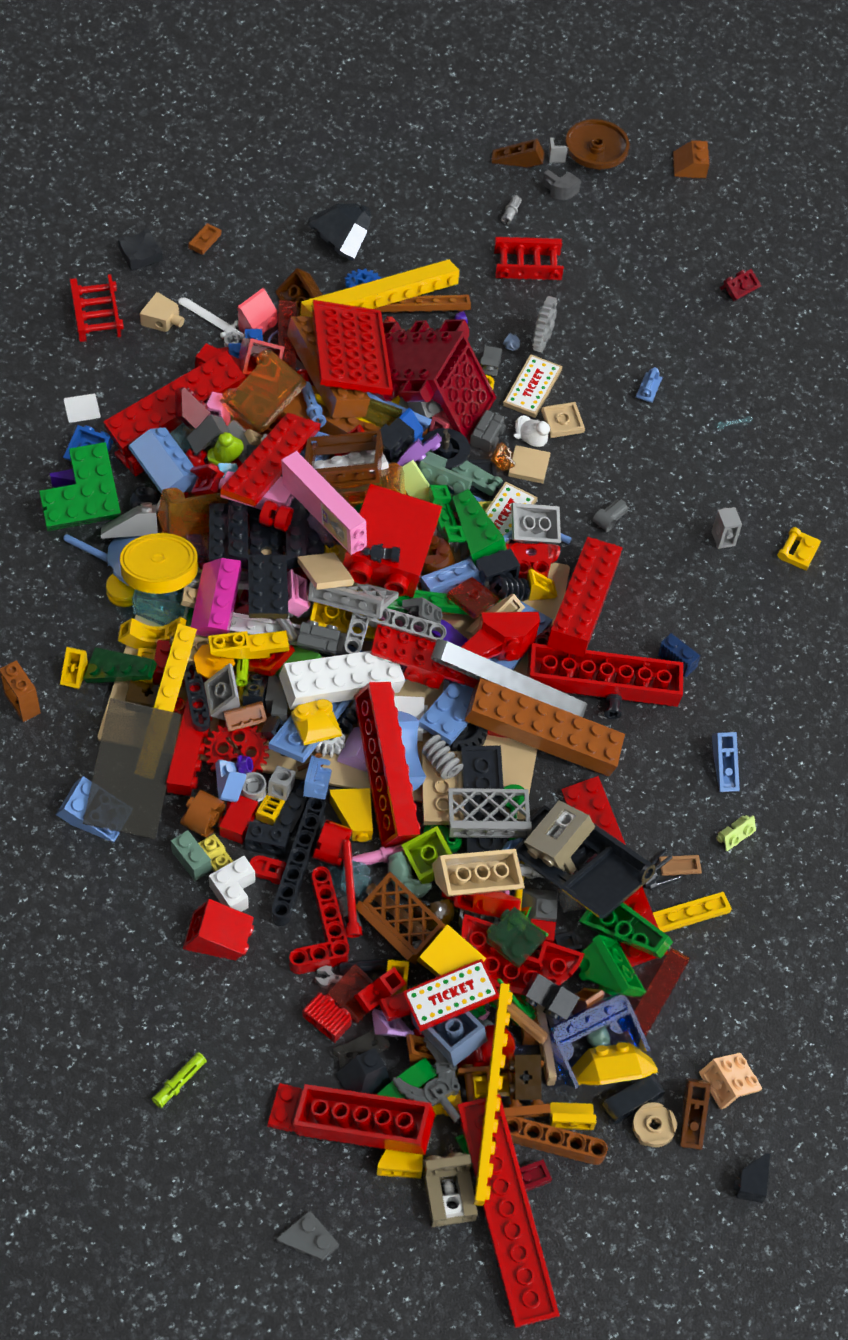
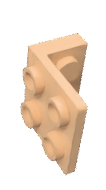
M741 1053L715 1058L699 1072L702 1079L711 1084L710 1092L720 1109L728 1107L740 1096L762 1090L757 1077L753 1074Z

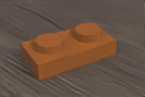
M207 223L188 243L189 249L203 255L221 236V230Z

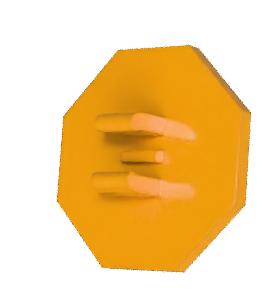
M209 644L201 645L193 657L197 673L207 679L211 678L229 663L233 667L235 666L234 658L211 655Z

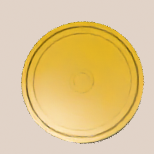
M153 533L132 540L123 548L120 554L121 575L129 586L142 592L153 594L174 592L190 584L196 577L198 572L197 551L188 540L174 534Z

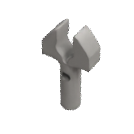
M325 965L317 969V974L327 976L325 979L315 977V982L321 988L328 989V985L331 983L348 986L355 985V978L335 975L331 971V966Z

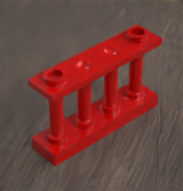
M495 237L494 253L500 254L501 264L496 266L495 278L562 280L564 266H557V255L561 253L562 239ZM507 254H517V264H507ZM524 254L534 256V265H524ZM540 255H550L551 265H541Z
M111 274L108 275V284L81 287L77 283V278L70 279L79 341H87L86 334H89V332L116 329L118 337H121V330H124L123 320L119 319L114 294L117 291L116 281H112ZM110 290V296L90 299L80 298V296L83 295V293ZM112 303L113 309L82 311V308L91 305ZM114 316L115 322L92 325L84 324V321L91 318Z

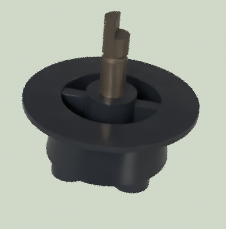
M439 428L428 432L421 442H426L436 433L442 438L441 446L434 451L429 450V452L446 458L445 468L452 471V468L462 465L468 459L470 444L463 434L449 428Z

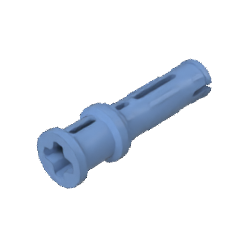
M303 382L300 385V389L307 405L306 413L310 420L318 423V418L321 428L326 424V418L322 415V407L317 404L311 383Z

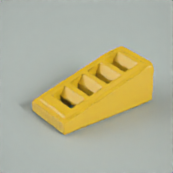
M266 795L256 812V820L273 826L285 800ZM271 798L280 801V803L271 801ZM268 804L273 805V806H275V807H277V808H276V809H275V808H272V807L268 806ZM265 810L271 811L273 814L265 812Z

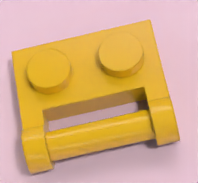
M792 527L784 547L779 550L777 556L779 559L807 571L821 541L802 533L796 527ZM796 539L800 543L794 555H791L789 551Z

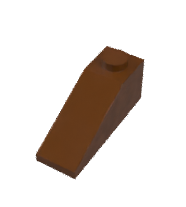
M533 139L493 150L491 162L520 167L538 166L543 164L544 151L538 139Z
M686 1078L681 1147L701 1150L703 1148L711 1084L708 1081Z

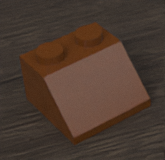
M690 141L673 151L674 177L706 178L709 168L708 141Z

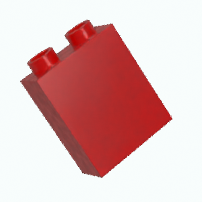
M370 483L360 511V515L366 520L367 546L365 548H370L371 550L372 545L383 544V548L400 547L399 563L391 562V560L382 559L381 563H379L378 561L371 560L370 555H364L362 553L363 550L357 551L352 555L346 550L343 565L353 577L354 583L364 585L369 583L399 592L398 596L414 597L443 506Z

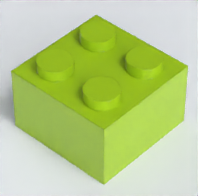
M438 826L401 845L422 884L435 880L432 863L439 856L453 854Z

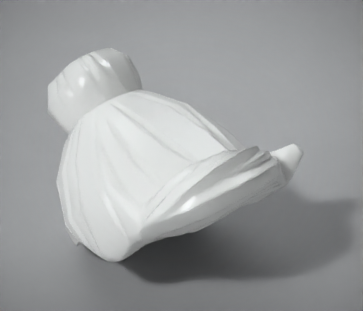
M523 415L515 421L516 434H514V437L522 439L532 446L541 447L548 441L550 427L545 421L532 420Z

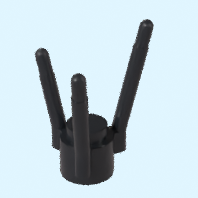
M664 849L651 863L655 865L659 861V857H663L667 853V849ZM672 856L667 857L655 866L654 875L642 886L643 888L649 887L652 890L657 886L683 878L682 875L656 882V879H658L656 871L669 862Z

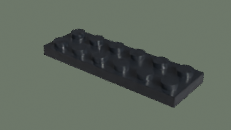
M501 745L461 746L463 788L504 789ZM475 795L472 798L479 805L485 800L481 795ZM495 795L492 798L498 805L504 801L501 795ZM470 802L464 805V809L469 814L475 809ZM489 802L482 807L489 814L496 809ZM480 811L473 815L477 821H483L486 818ZM500 811L493 816L497 821H503L506 818ZM466 837L467 853L502 850L507 843V838Z

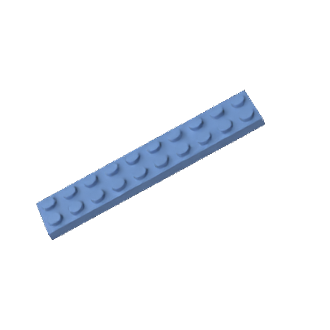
M520 601L525 606L521 612H539ZM539 612L540 624L537 635L548 629L553 620ZM529 650L519 660H498L495 657L489 658V660L514 670ZM452 681L421 717L419 727L434 736L440 735L441 740L451 745L469 724L464 719L473 688Z

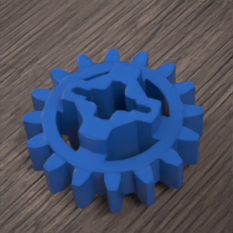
M358 269V272L351 271V274H347L345 278L346 289L379 280L381 277L378 276V273L373 274V270L369 272L367 269Z

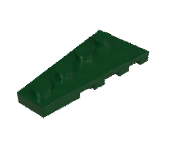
M95 647L83 679L86 683L152 680L157 663L154 659Z

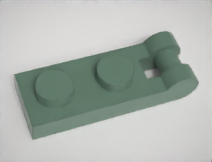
M467 460L462 465L452 468V471L473 479L471 485L490 496L495 494L496 489L503 482L500 477H494Z

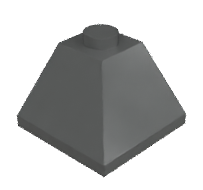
M523 889L521 908L532 907L527 917L528 921L531 922V919L556 922V891Z

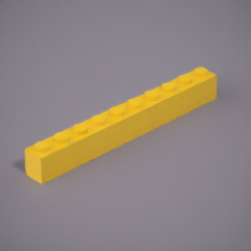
M448 259L301 302V316L313 317V300L374 309L458 284L459 269Z

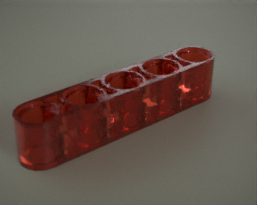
M671 948L625 1028L627 1032L644 1041L685 970L690 957Z

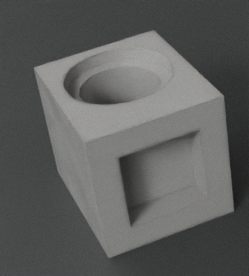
M277 766L269 780L267 795L286 801L294 787L296 771Z

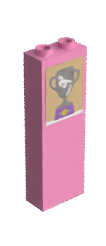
M297 451L281 460L283 485L351 555L363 550L367 546L366 520Z

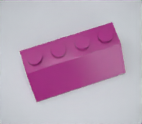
M220 558L203 564L191 622V628L197 629L196 635L208 637L230 632L242 572L240 560Z

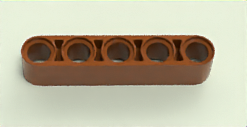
M516 1116L506 1118L508 1126H513L517 1130L516 1132H510L513 1143L592 1165L601 1164L608 1151L607 1144L595 1137ZM530 1131L535 1132L538 1137L531 1138L527 1133ZM555 1137L559 1143L553 1144L549 1141V1138ZM577 1143L580 1149H573L570 1144ZM591 1149H599L602 1154L595 1155Z

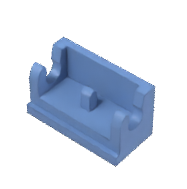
M311 755L303 796L326 799L332 769L323 768L321 765H330L329 760L316 758Z

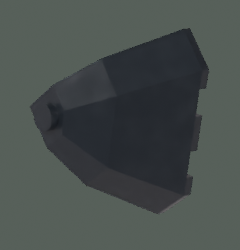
M335 204L309 217L308 226L312 230L319 232V236L325 242L334 244L336 252L353 261L367 233L371 212L365 205Z

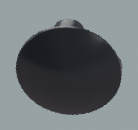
M139 486L130 497V507L133 509L136 506H141V503H152V505L157 506L162 494L153 488ZM156 511L157 518L163 515V512Z

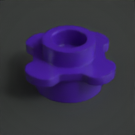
M238 756L236 768L239 773L247 774L253 771L251 757Z

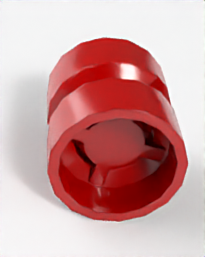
M266 500L260 513L259 522L267 526L274 525L276 529L287 531L293 517V508L286 505L279 507L278 503Z

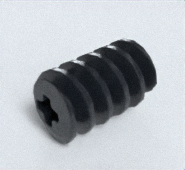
M497 576L491 580L489 585L490 593L497 600H503L513 593L523 602L528 599L530 594L529 582L525 578Z

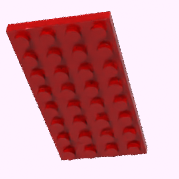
M313 300L312 314L320 385L339 387L345 390L352 389L361 392H372L379 395H392L393 386L381 310Z

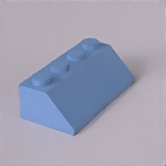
M165 427L149 429L129 445L128 448L162 495L192 491L198 478L197 475L190 471L194 466Z

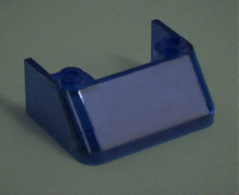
M615 994L553 1026L551 1029L552 1052L566 1085L575 1089L580 1087L568 1062L574 1053L572 1042L607 1024L610 1030L615 1033H623L628 1030L638 1049L645 1052L651 1051L627 997Z

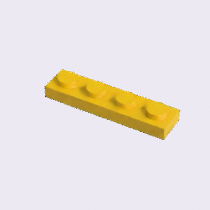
M720 892L653 912L659 929L662 932H667L730 913L732 908L724 892Z

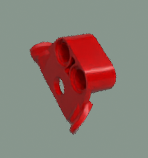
M522 542L506 544V548L512 549L520 563L518 578H525L526 580L528 570L530 569L548 578L551 564L560 555V546L541 542L537 544H523ZM533 549L536 551V554L530 556L526 553V550Z

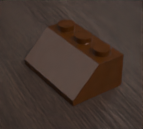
M298 268L275 291L290 318L301 316L302 301L323 296L310 273Z

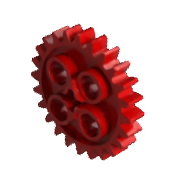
M225 721V728L218 725V733L212 730L214 738H207L211 745H205V749L209 750V752L205 753V757L210 758L207 760V765L213 764L210 768L211 772L216 771L215 763L218 760L237 761L239 755L234 753L232 745L226 738H230L235 748L241 751L242 757L246 756L248 750H255L257 752L256 755L251 757L253 761L252 772H263L261 765L267 766V762L264 759L269 758V754L265 753V751L270 749L269 746L264 745L268 740L266 738L261 739L263 737L261 732L257 733L258 726L254 728L248 726L229 732ZM238 734L245 736V739L241 742L234 740ZM221 746L229 748L226 753L218 752Z

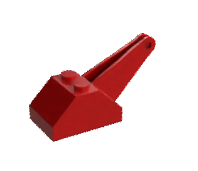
M539 612L481 613L477 633L461 647L487 659L495 657L498 660H519L531 648L532 643H535L540 624ZM446 666V668H447V670H448L449 672H452V673L458 672V671L453 670V669H451V668H449V667Z

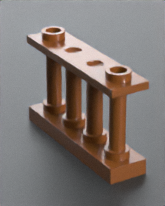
M541 1060L542 1069V1067L544 1066V1060ZM466 1064L457 1070L456 1077H464L467 1102L476 1100L473 1076L486 1075L488 1086L490 1066L474 1067L473 1064ZM504 1064V1068H500V1073H507L509 1085V1082H512V1073H509L508 1064ZM510 1095L511 1104L509 1108H504L506 1118L509 1116L523 1119L546 1117L551 1113L550 1104H544L541 1100H532L530 1106H522L519 1100H513L512 1095Z

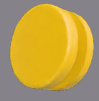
M114 574L110 575L107 579V597L114 605L119 607L132 606L141 598L142 591L123 583Z

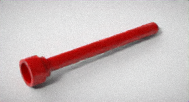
M345 839L343 841V856L349 918L345 933L347 938H357L362 936V927L357 922L351 842Z

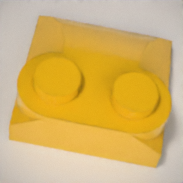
M321 699L300 704L291 712V718L303 745L342 736L333 712V705L328 700Z

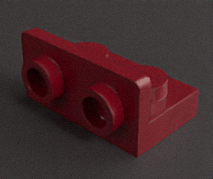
M750 269L746 272L745 270L738 272L735 278H732V276L723 281L724 285L720 289L726 288L734 302L761 287V284L753 270Z

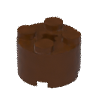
M436 535L433 536L421 572L422 576L456 563L450 544L446 540Z

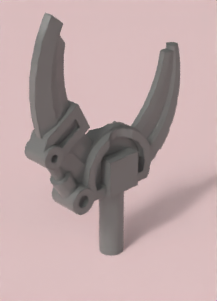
M425 1037L423 1042L426 1043V1048L436 1060L435 1070L436 1074H439L438 1078L426 1083L424 1089L411 1086L400 1077H394L392 1079L393 1083L398 1088V1091L408 1100L431 1103L432 1107L440 1103L451 1119L457 1122L460 1120V1115L447 1099L451 1095H457L460 1090V1084L455 1076L457 1065L453 1066Z

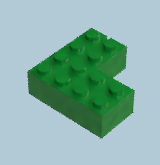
M106 442L69 448L75 485L39 491L47 531L113 520L121 516Z

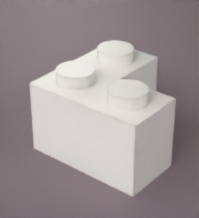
M242 856L210 874L209 886L221 904L240 912L248 908V896L243 889L255 883V870L246 857Z

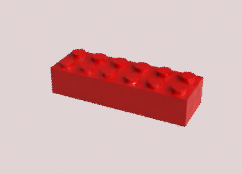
M305 1084L293 1125L299 1136L425 1155L435 1112L431 1103Z

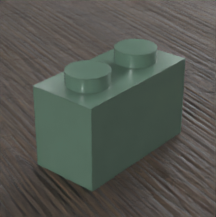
M188 830L171 840L172 853L194 881L212 871L210 857Z

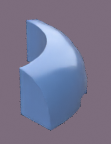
M398 711V722L402 729V743L406 749V764L409 766V779L414 791L423 784L426 778L420 763L417 746L420 721L409 713Z

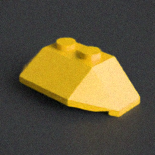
M620 1042L616 1045H599L596 1048L588 1049L569 1070V1075L574 1085H581V1083L585 1085H603L642 1079L657 1073L658 1069L652 1058L632 1043Z

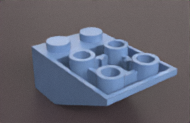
M83 776L74 783L56 815L74 827L115 842L133 809Z

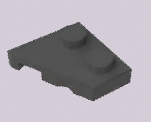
M311 1211L306 1213L277 1238L279 1244L292 1247L295 1251L302 1254H309L312 1258L321 1262L339 1247V1243Z

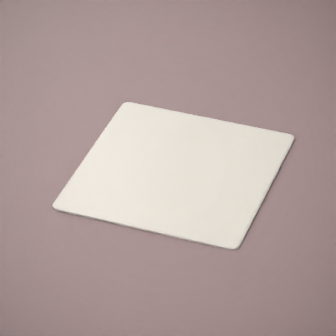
M95 394L64 398L69 423L100 418Z

